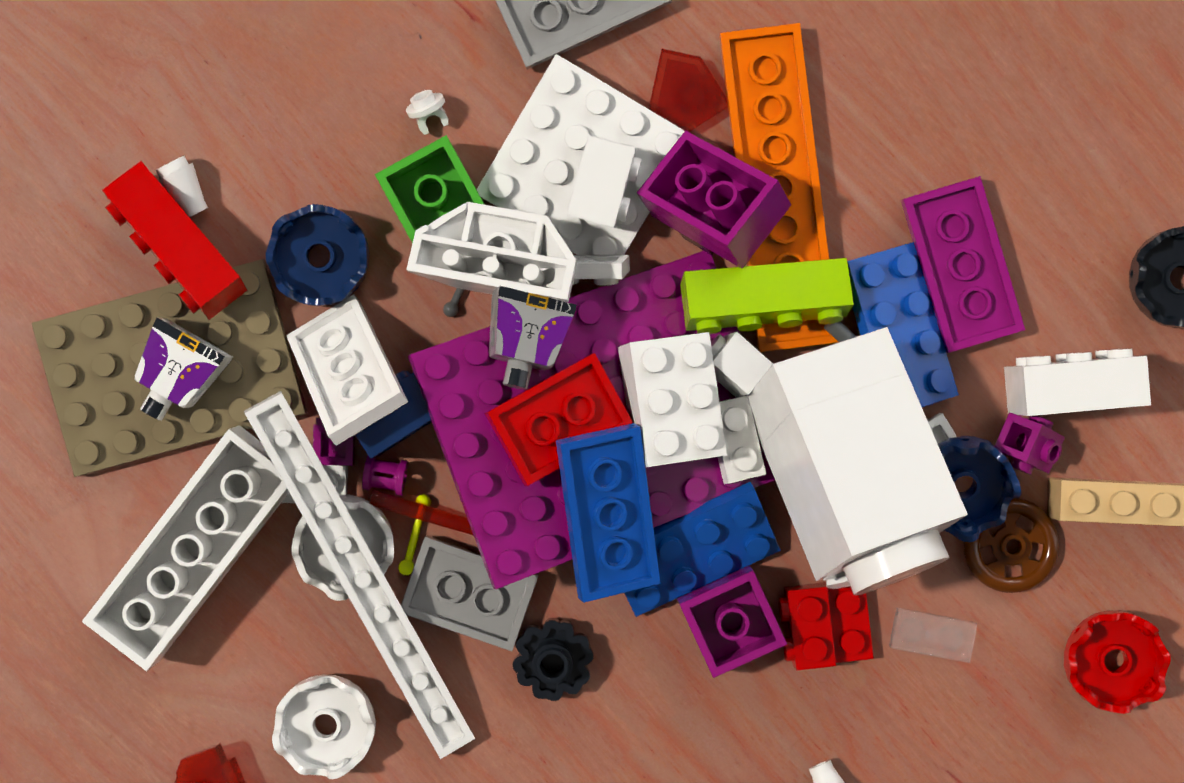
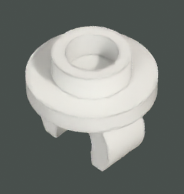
M424 90L415 94L410 99L411 104L406 108V112L409 118H416L418 127L424 135L429 133L425 122L431 115L438 116L443 126L448 125V117L442 108L445 99L441 93Z

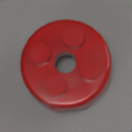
M1107 610L1095 613L1084 619L1074 628L1064 650V668L1072 688L1082 699L1097 709L1120 714L1130 713L1134 708L1143 703L1158 701L1166 691L1165 678L1171 662L1169 651L1159 636V629L1149 621L1121 610ZM1118 649L1123 654V664L1117 670H1108L1104 662L1105 656L1111 650Z

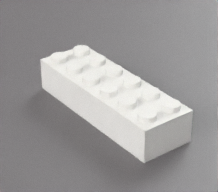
M240 425L228 429L82 620L84 624L145 671H148L162 659L289 493L260 440Z

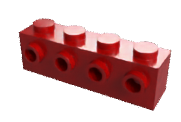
M142 161L102 189L110 202L105 209L119 226L127 222L134 232L129 237L143 255L151 251L159 260L153 266L168 284L175 280L180 285L183 291L178 296L193 314L200 309L207 319L210 320L248 291L241 277Z

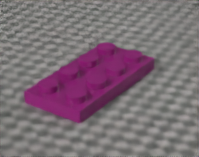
M981 176L902 199L901 204L912 241L915 244L946 353L1024 331V323Z

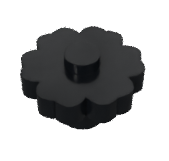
M549 618L545 621L543 628L538 625H530L524 634L517 639L516 648L520 654L513 660V669L517 673V680L520 685H532L533 695L536 698L558 701L564 691L572 695L577 694L581 690L582 685L589 681L590 671L586 665L593 660V650L589 646V639L586 634H574V627L570 621Z

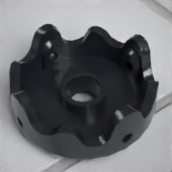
M1183 226L1159 232L1147 239L1137 250L1129 271V288L1133 300L1140 311L1150 320L1172 328H1184V288L1179 290L1170 281V275L1174 268L1181 267L1184 269Z

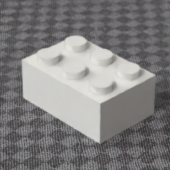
M709 332L630 342L619 346L618 353L626 408L632 422L639 425L641 429L645 467L727 456Z
M1131 348L1095 351L1096 359H1092V352L1056 354V362L1052 363L1051 356L1016 358V366L1004 367L1008 414L1010 412L1021 416H1036L1151 405L1147 356H1133Z

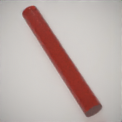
M376 490L371 492L369 504L374 507L474 536L467 517Z

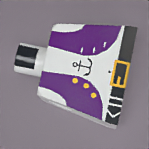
M157 317L134 378L140 384L151 389L140 410L162 421L172 402L183 408L193 407L230 363L233 356L169 319Z

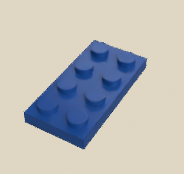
M914 242L847 261L854 303L852 308L860 335L888 328L921 407L958 396V390Z
M632 423L556 440L578 598L585 603L661 584L640 426Z
M748 482L707 501L687 515L654 527L661 584L625 592L624 594L637 617L781 551L752 483Z

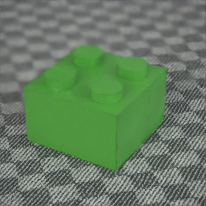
M447 135L375 174L412 243L415 230L424 225H429L466 202L484 204Z

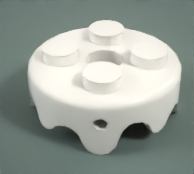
M339 495L382 573L385 574L394 558L393 533L389 521L373 503L357 496ZM302 516L296 526L292 542V556L299 575L305 583L319 588L333 600L341 601L348 599L347 593Z
M325 674L309 677L295 685L277 706L272 735L273 747L299 774L326 776L332 780L340 778L353 769L365 757L371 747L376 727L374 708L363 690L346 678ZM322 714L332 716L337 724L336 731L329 735L320 733L315 726L316 717Z

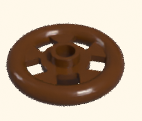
M1013 498L1007 509L1005 526L1000 528L994 536L986 529L979 534V538L976 541L964 542L965 559L973 575L987 587L1005 593L1026 591L1040 584L1054 568L1059 552L1057 530L1048 514L1032 502ZM1021 515L1034 523L1029 533L1015 526ZM1011 539H1016L1019 544L1017 551L1014 553H1008L1006 550V544ZM1033 542L1043 544L1039 561L1028 558ZM991 545L996 561L986 565L981 557L980 549ZM1021 564V576L1005 577V565L1015 566Z

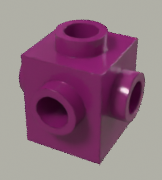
M1009 412L995 446L1005 456L1011 458L1010 463L1013 468L1030 475L1034 468L1049 474L1053 464L1058 461L1061 455L1062 443L1065 437L1051 430L1054 423L1036 415L1026 419Z

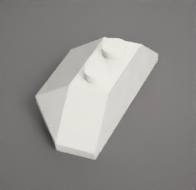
M466 202L442 215L429 225H424L415 230L406 270L410 273L464 290L492 295L496 288L504 286L569 302L577 260L548 216Z

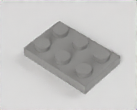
M426 535L401 607L408 616L512 651L539 574H534L499 589H493L481 554Z

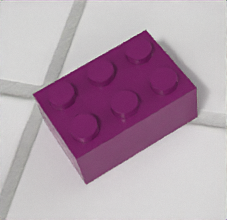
M686 130L636 192L647 210L650 211L652 217L741 269L791 206L777 179Z

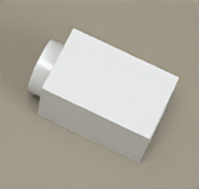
M888 328L879 329L773 364L749 393L748 399L758 439L816 581L845 572L853 594L860 595L896 583L948 560L950 557L939 533L968 514Z

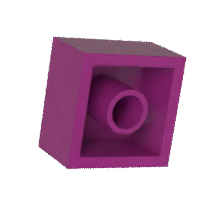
M750 565L677 598L713 678L787 645Z

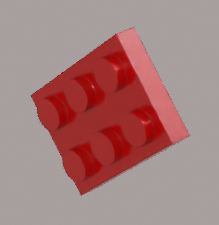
M595 352L485 413L524 486H529L559 469L556 440L633 423Z

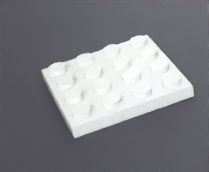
M556 54L482 179L477 191L480 197L497 207L548 216L570 251L577 255H624L650 213L636 192L685 131ZM588 135L635 147V157L642 159L636 183L628 181L624 197L631 198L625 222L617 220L615 228L566 215Z

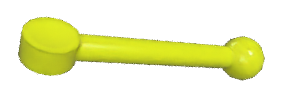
M421 494L416 498L418 509L406 556L398 567L399 572L403 575H410L415 566L412 560L425 510L431 505V499L426 494Z

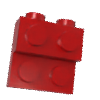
M826 582L784 587L785 597L779 598V612L781 622L788 621L789 637H785L787 645L783 646L786 662L792 661L796 671L836 666V663L874 659L866 593L854 595L851 586L838 589L827 588Z

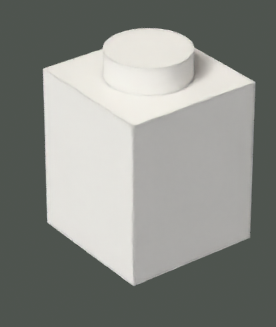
M738 332L725 335L724 337L719 334L711 341L716 381L735 397L749 395L773 365L769 359Z

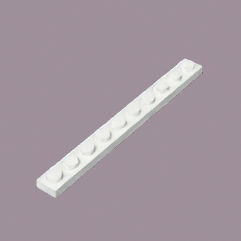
M280 391L246 409L244 413L439 758L442 759L474 740V735L282 392Z

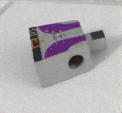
M499 286L493 291L489 357L508 362L503 385L527 390L532 368L546 371L553 367L576 311V304L504 286Z

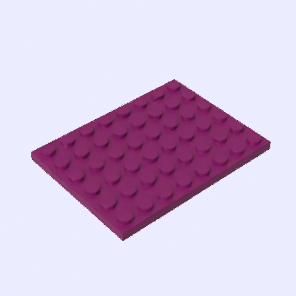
M701 251L619 280L617 284L605 285L569 298L568 303L577 305L576 311L552 368L546 371L532 368L528 389L595 352L627 411L618 347L630 342L698 334L697 330L686 331L680 284L684 271L716 269L712 255ZM489 326L410 354L408 358L493 589H499L572 560L560 468L533 484L524 486L485 415L489 410L525 391L503 385L508 362L489 357ZM738 327L722 328L720 332L710 334V341L719 334L724 337L734 332L740 334ZM717 381L719 402L737 398ZM761 444L760 449L766 475L734 483H723L718 457L646 467L653 528L687 515L707 501L748 482H751L753 487L756 488L775 480Z

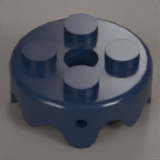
M319 204L307 205L292 213L281 216L272 227L270 241L266 250V263L278 290L297 302L313 306H327L345 300L359 288L365 279L369 267L370 252L362 229L351 217L336 208ZM317 245H325L330 251L329 262L321 268L314 267L309 261L310 250Z
M958 436L938 443V446L954 483L962 476L973 478L972 485L968 490L958 492L968 515L943 531L949 532L963 542H974L984 530L1000 526L1005 522L1011 500L1013 498L1018 499L1021 496V486L1010 461L997 446L988 440L975 436Z

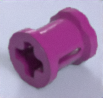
M367 456L363 472L362 489L369 491L371 487L393 490L396 495L403 496L408 473V460H401L400 463L376 460L375 457L370 459ZM380 472L394 475V477L389 478L378 476L377 473Z

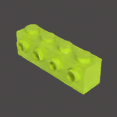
M847 258L744 266L742 269L740 267L684 271L680 284L686 331L697 330L698 334L706 332L714 334L726 327H738L739 331H753L761 328L762 324L778 323V326L782 328L799 326L803 321L818 320L820 324H833L842 321L843 317H847L854 305Z

